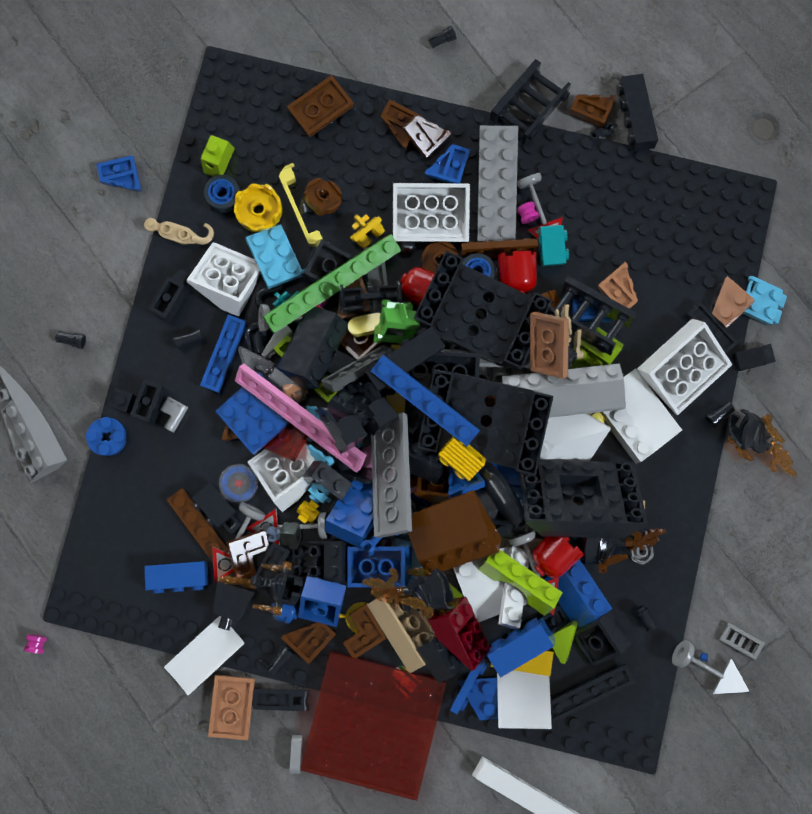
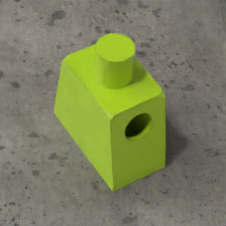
M213 135L210 136L201 156L204 174L212 177L224 175L235 149L228 141Z

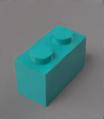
M564 225L540 227L538 229L541 267L566 264V260L569 259V251L565 249L567 230H564Z

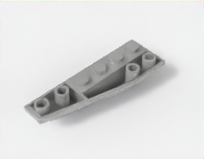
M0 366V411L15 450V455L20 460L25 475L32 483L59 469L67 459L38 407L22 387Z

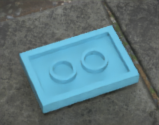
M281 224L246 237V242L268 289L303 276L300 274L302 269Z

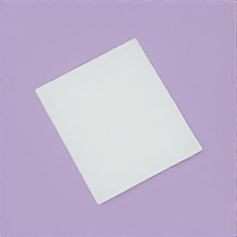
M513 670L500 678L497 673L498 727L551 729L549 676Z

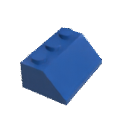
M580 559L559 577L558 590L563 593L558 603L570 622H578L576 629L597 620L612 609ZM549 576L544 578L545 581L553 579Z

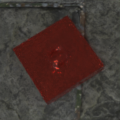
M289 423L263 448L295 462L309 436Z

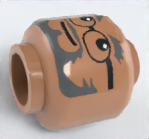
M293 384L282 386L283 393L291 397L296 403L307 399L308 390H303L300 386L297 387V385Z

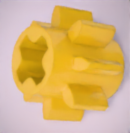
M306 500L303 501L296 511L300 514L298 519L304 524L308 521L312 524L321 513L317 509L319 505L313 500L309 503Z

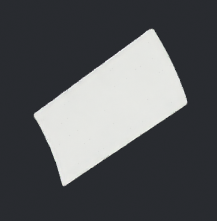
M221 616L214 620L164 667L187 695L191 694L244 645L243 640L232 627H230L229 631L218 628Z

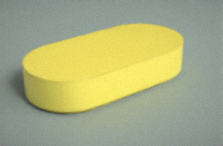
M373 313L355 317L348 323V330L355 337L374 334L375 326L379 324L381 314Z

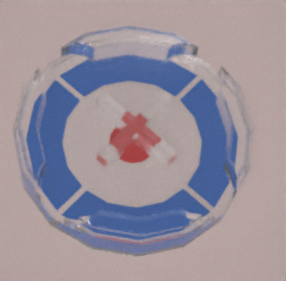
M231 465L222 472L219 478L221 494L227 500L234 503L248 501L255 495L258 489V478L254 471L246 465Z

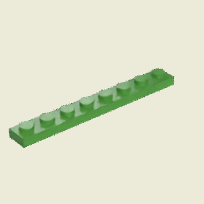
M389 234L262 317L272 333L277 332L340 291V285H343V288H345L400 252L398 244L392 234Z

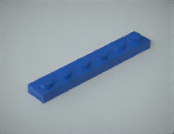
M382 355L372 368L371 372L464 445L468 446L480 431V429L385 355Z

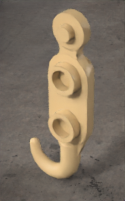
M148 218L144 223L145 228L149 232L158 231L163 238L185 245L208 244L214 236L213 228L206 223L204 227L208 229L209 233L204 238L197 236L191 229L172 222L158 223L155 219Z

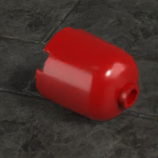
M513 251V256H505V253L498 255L501 283L523 293L531 291L535 287L537 281L536 252L531 254V251Z
M415 267L407 274L404 273L400 280L402 296L419 307L435 273L422 267Z
M546 536L535 548L532 555L533 561L536 564L534 569L542 577L546 574L550 578H559L584 555L577 546L573 547L567 542L570 539L569 537Z

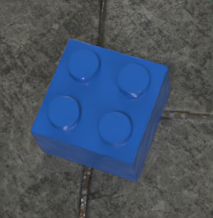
M307 576L301 595L298 618L337 627L346 586L338 582H329L317 577Z

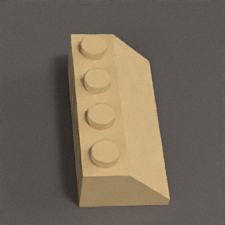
M391 588L367 604L404 666L411 673L426 665L416 649L432 636L434 631L423 609L417 611L415 607L411 606L410 612L407 613L402 608L403 601L412 594L404 595L403 588Z

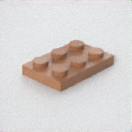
M538 312L530 314V371L561 379L568 377L569 319Z
M215 675L208 737L249 740L255 678Z

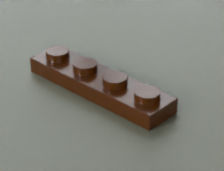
M538 239L470 241L462 243L461 257L465 259L471 254L480 253L489 258H498V255L501 253H505V256H513V251H531V254L536 252L537 255Z
M184 488L167 499L168 503L212 562V546L228 552V547L208 523L202 512L200 513L194 507V501Z

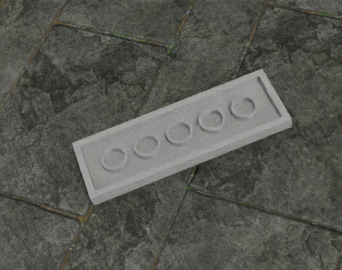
M480 126L477 242L515 240L518 126Z
M403 412L398 414L399 417L390 427L374 436L371 434L374 537L377 538L412 532L407 414Z

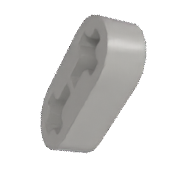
M292 735L290 774H300L303 735Z

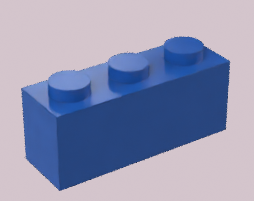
M208 561L145 566L146 590H152V594L164 593V589L172 588V592L184 591V587H191L192 590H203V586L209 585Z

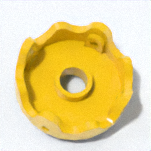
M250 184L244 191L236 193L234 213L239 223L245 229L252 232H261L276 226L282 215V204L279 196L270 185ZM255 206H263V212L259 214L255 213Z

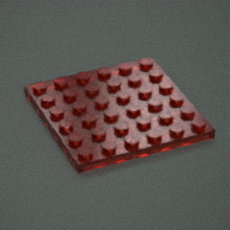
M330 652L301 771L417 801L447 682L443 681L438 684L436 679L413 672L409 673L405 670Z

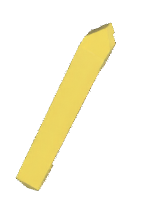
M291 163L284 166L279 178L308 245L314 248L317 240L322 239V236L317 230L308 233L288 188V185L296 182L295 175L291 169L295 166Z

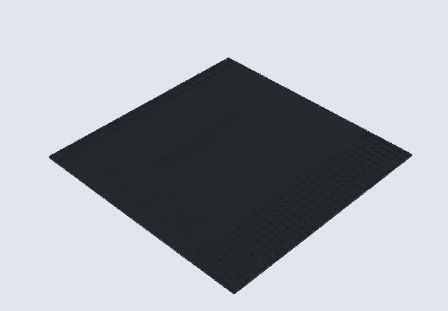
M213 46L206 48L157 222L163 223L168 221L187 227L202 238L206 237L209 233L208 229L204 227L206 223L213 228L214 236L208 244L185 245L163 238L158 231L153 232L100 417L113 418L123 424L127 433L126 444L119 453L112 456L99 455L92 450L90 452L44 612V622L177 655L219 617L213 614L217 583L214 584L213 562L168 503L167 499L182 488L185 489L192 499L208 483H213L238 511L235 517L241 524H243L247 517L239 510L241 502L256 507L266 515L276 509L278 525H283L284 522L304 524L298 519L300 514L296 511L303 501L306 500L309 503L312 500L309 497L311 493L308 489L297 502L282 512L273 502L248 464V461L294 428L307 446L311 444L322 453L323 447L315 441L308 442L306 439L307 435L289 423L254 455L239 438L229 441L222 440L226 423L216 413L218 408L242 388L235 381L239 366L246 364L268 380L274 369L277 368L281 357L275 353L266 361L261 354H256L253 336L258 329L252 330L249 334L253 350L250 353L244 341L243 332L220 392L217 393L200 386L227 316L231 315L246 321V327L248 324L258 322L259 308L256 306L255 297L259 290L267 287L262 275L260 274L251 296L239 317L220 309L189 283L186 285L189 292L170 323L155 316L148 310L166 278L169 276L173 279L178 270H184L190 276L213 242L254 259L246 242V237L258 232L245 229L237 220L234 210L229 213L215 212L209 207L204 198L205 184L212 176L204 174L201 156L210 136L213 135L226 140L235 148L224 175L233 178L238 184L240 191L247 189L250 184H268L279 196L282 204V215L276 226L281 224L299 265L303 269L313 247L308 245L280 181L279 175L284 166L291 163L295 166L291 169L295 175L296 182L288 185V188L299 213L300 200L303 198L305 189L311 180L323 178L322 181L328 182L330 180L340 188L342 193L341 204L335 212L323 216L316 214L312 218H302L308 233L316 230L319 231L323 240L355 257L364 251V248L356 242H352L349 238L361 228L359 227L356 230L352 228V225L356 223L355 215L362 218L366 214L369 219L365 224L374 217L379 216L382 219L380 223L385 232L378 237H375L371 230L367 232L366 236L370 239L371 243L365 248L374 245L389 234L393 236V183H447L425 176L426 170L436 163V160L441 155H444L452 144L470 149L460 184H470L469 242H477L480 126H513L505 119H499L496 123H493L489 120L491 112L332 75L353 101L354 107L309 138L288 111L287 106L327 79L331 74ZM390 99L421 115L426 121L450 131L452 134L428 157H423L412 141H410L406 150L403 149L382 120L381 114ZM518 119L528 127H530L534 123ZM541 125L537 130L538 133L532 141L528 140L524 145L522 144L524 133L518 129L517 181L536 173L541 174V181L533 185L547 223L563 217L561 225H564V230H567L565 249L569 251V259L566 260V264L541 267L538 240L536 255L537 281L535 287L531 291L525 292V294L532 297L535 292L543 294L555 290L560 301L565 294L562 292L568 276L603 294L597 286L626 262L638 302L630 308L637 312L630 328L622 325L614 337L623 344V347L611 364L620 363L623 377L634 369L637 370L639 366L690 320L685 313L699 301L712 313L727 276L744 291L747 290L749 276L758 278L777 187L775 179L652 150L633 152L631 145L602 138L592 140L589 135L547 125ZM517 187L516 209L525 203L534 202L529 187L523 189ZM222 191L218 196L223 197L227 192ZM320 194V197L326 199V195ZM257 205L254 208V212L257 214L262 213L264 207L261 205ZM516 210L515 240H523L525 238L537 239L527 230L543 225L540 216L532 222L522 224V217ZM414 241V252L410 256H401L397 253L386 260L385 267L388 285H396V281L399 280L400 282L404 273L407 274L415 267H422L423 251L431 243L437 242ZM449 242L456 248L458 255L461 257V245L467 242ZM443 256L440 258L436 257L437 264H440ZM490 258L496 269L494 279L500 282L498 258ZM366 273L362 276V279L366 291L368 293V276ZM302 276L284 283L283 289L278 293L282 295L287 291L290 294L285 299L287 301L295 292H301L315 282ZM339 291L329 297L328 303L321 308L337 314ZM274 294L263 296V302L269 306L270 310H273L275 308L273 303L277 298ZM489 294L483 295L485 301L488 299ZM402 296V302L411 303ZM571 298L570 301L568 302V304H569L568 316H569L570 318H572V316H573V315H572V298ZM411 303L413 305L412 311H417L418 306ZM479 310L476 317L486 318L485 313ZM741 314L726 328L739 342L726 354L732 366L679 415H676L655 393L680 426L681 432L642 462L635 464L610 430L590 460L634 463L642 500L645 501V513L648 521V526L642 529L641 535L649 529L655 528L665 529L666 533L657 536L660 541L656 542L653 546V558L645 564L636 563L628 556V559L608 566L606 573H599L597 564H583L612 607L610 611L632 644L621 655L594 667L591 666L575 639H573L569 657L565 664L560 662L554 649L550 648L549 650L554 652L551 675L549 676L550 700L623 664L627 665L634 679V684L552 723L551 729H540L527 736L524 728H499L498 719L480 720L469 700L464 711L459 710L458 714L450 711L461 689L458 680L466 679L470 672L466 665L455 676L439 684L426 665L411 672L422 681L406 697L390 678L392 672L398 666L406 667L388 638L356 659H353L343 644L344 640L355 634L348 627L346 618H339L337 627L328 625L336 635L310 664L294 651L295 656L275 676L269 672L267 667L278 655L277 652L280 651L281 646L284 644L293 650L281 637L316 622L297 617L296 620L292 619L290 623L286 624L273 619L272 613L269 612L272 601L267 595L266 590L255 589L256 586L250 585L252 576L239 581L236 580L234 572L220 581L256 591V595L243 620L240 622L233 620L231 624L232 629L243 640L244 645L221 666L648 774H655L678 668L672 663V656L678 644L684 639L729 420L728 415L716 428H712L706 422L705 416L712 411H716L727 401L732 404L739 371L734 353L743 351L750 317ZM356 316L344 320L349 323ZM292 321L287 325L293 331V334L300 323L299 321ZM616 321L601 322L598 327L608 333ZM580 322V323L583 324V325H585V326H587V327H589V325H590L592 322ZM419 326V328L417 329L416 333H417L419 330H421L423 327H422V326ZM200 329L203 337L202 341L189 344L180 350L177 349L173 335L186 334ZM271 331L269 337H268V338L266 339V341L264 342V347L267 346V344L269 343L270 339L272 338V336H273V334H274V333H272V331ZM570 334L571 342H569V346L573 349L574 335ZM445 341L446 347L444 349H449V343ZM339 345L337 349L338 351L352 357L341 345ZM143 380H147L167 389L165 396L187 406L188 409L173 433L164 428L170 415L160 409L154 425L130 417V414L108 407L113 389L117 388L138 396ZM313 389L308 390L309 394H307L305 401L298 403L304 409H307L306 406L308 405L310 407L316 406L318 409L320 407L327 408L328 406ZM407 399L405 400V410L411 404ZM366 425L364 430L367 436L362 441L363 446L359 448L360 451H362L363 447L371 445V433ZM104 433L102 440L110 441L109 436L111 433ZM236 467L237 470V467H245L254 474L256 489L248 499L242 500L241 495L245 494L250 488V483L255 481H250L245 473L238 472V470L237 473L229 477L228 485L225 486H228L233 494L240 495L241 501L232 500L224 493L222 487L225 486H222V479L229 469ZM237 480H241L243 482V485L241 487H237L235 485V482ZM411 498L412 504H413L414 509H415V508H416V503H415V502L413 501V499ZM333 500L325 504L319 502L317 509L321 513L328 512L330 514L331 511L329 509ZM318 517L312 524H318ZM251 518L247 527H249L258 520ZM232 519L227 522L228 526L234 523ZM215 526L214 530L227 546L226 542L234 540L240 528L232 535L224 526L221 528ZM318 528L300 529L302 536L300 542L332 541L331 534L329 539H321L318 534ZM245 529L242 536L251 534L252 532ZM535 531L537 539H544L546 537L541 536ZM520 532L519 534H513V536H517V535H520V534L525 533V532ZM629 535L625 538H633L634 536ZM570 537L567 542L573 547L577 546L579 548L581 537H578L576 540ZM399 538V540L411 541L410 539ZM280 539V540H279L280 545L291 551V549L289 548V545H282V544H281V539ZM387 539L382 540L381 547L385 546ZM391 539L392 544L390 547H394L395 539ZM268 550L252 555L256 572ZM291 553L287 558L284 566H288L291 564ZM583 555L580 558V560H585V555ZM208 561L209 585L203 586V590H192L191 587H184V591L172 592V588L164 589V593L152 594V590H146L145 566ZM529 562L528 569L533 572ZM445 573L448 582L463 595L457 578L454 575ZM545 574L543 577L540 575V577L544 579L547 575ZM303 581V585L300 586L297 593L302 595L306 581ZM348 581L338 582L346 586L341 614H346L348 609L357 602H372L391 588L348 587ZM300 595L299 600L297 601V602H298V606H297L298 608L300 607L301 595ZM641 605L649 608V614L657 623V627L649 632L646 631L639 618L634 616V610ZM539 611L533 613L521 622L519 629L522 630L523 625L541 615ZM425 612L426 615H427V617L429 618V620H430V618L435 614V613ZM511 629L509 632H507L500 638L507 639L509 633L515 629ZM488 653L485 656L486 661L484 662L488 665L483 675L478 674L477 678H497V671L489 665Z

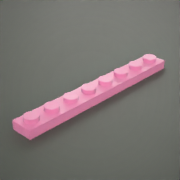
M246 364L239 366L235 379L238 384L352 470L358 472L361 469L367 456L356 447L340 454L334 445L336 441L322 421Z

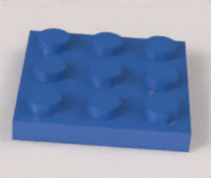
M244 387L216 410V413L254 455L290 423Z

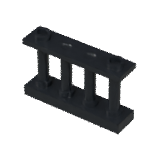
M536 59L493 107L489 118L493 123H496L499 119H505L513 126H518V129L524 133L522 140L524 145L528 140L532 141L535 138L538 128L560 102H565L570 95L571 83L568 82L562 89L540 74L541 62ZM537 80L557 96L552 101H549L532 89L530 82ZM521 93H526L546 107V109L539 114L520 101L518 96ZM510 106H515L534 119L535 122L528 127L509 114L507 109Z
M568 276L562 292L565 293L555 308H549L547 314L555 316V309H558L559 317H561L562 306L567 305L571 298L581 302V305L572 318H570L572 335L575 336V332L581 330V340L596 347L600 352L611 356L616 342L612 340L622 325L630 328L637 312ZM588 307L598 311L589 327L578 322ZM605 316L616 321L606 337L596 332Z

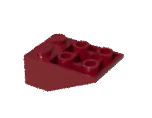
M465 596L446 603L447 606H453V609L445 612L439 609L438 613H435L430 618L429 623L437 639L471 671H474L490 651V646L473 612V608Z

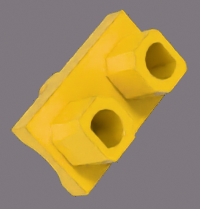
M366 214L362 218L355 215L356 223L352 225V228L354 230L359 227L361 228L349 238L352 242H356L359 246L365 248L371 243L370 239L366 236L367 232L371 230L375 237L385 232L380 223L382 219L379 216L374 217L365 224L369 219Z

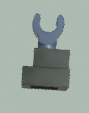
M284 522L281 530L270 526L266 532L270 534L268 541L274 542L281 539V544L289 545L290 549H298L302 538L300 524L297 522Z

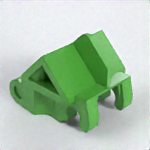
M382 300V305H385V307H382L379 324L375 326L374 342L400 344L407 338L411 340L420 326L413 319L416 311H412L413 305L407 302L395 303L390 300ZM387 328L403 329V336L388 335L385 332Z

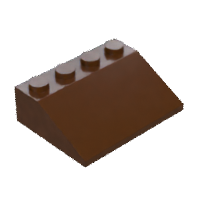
M474 490L411 513L412 532H408L418 562L427 576L434 569L445 571L499 552L502 538Z

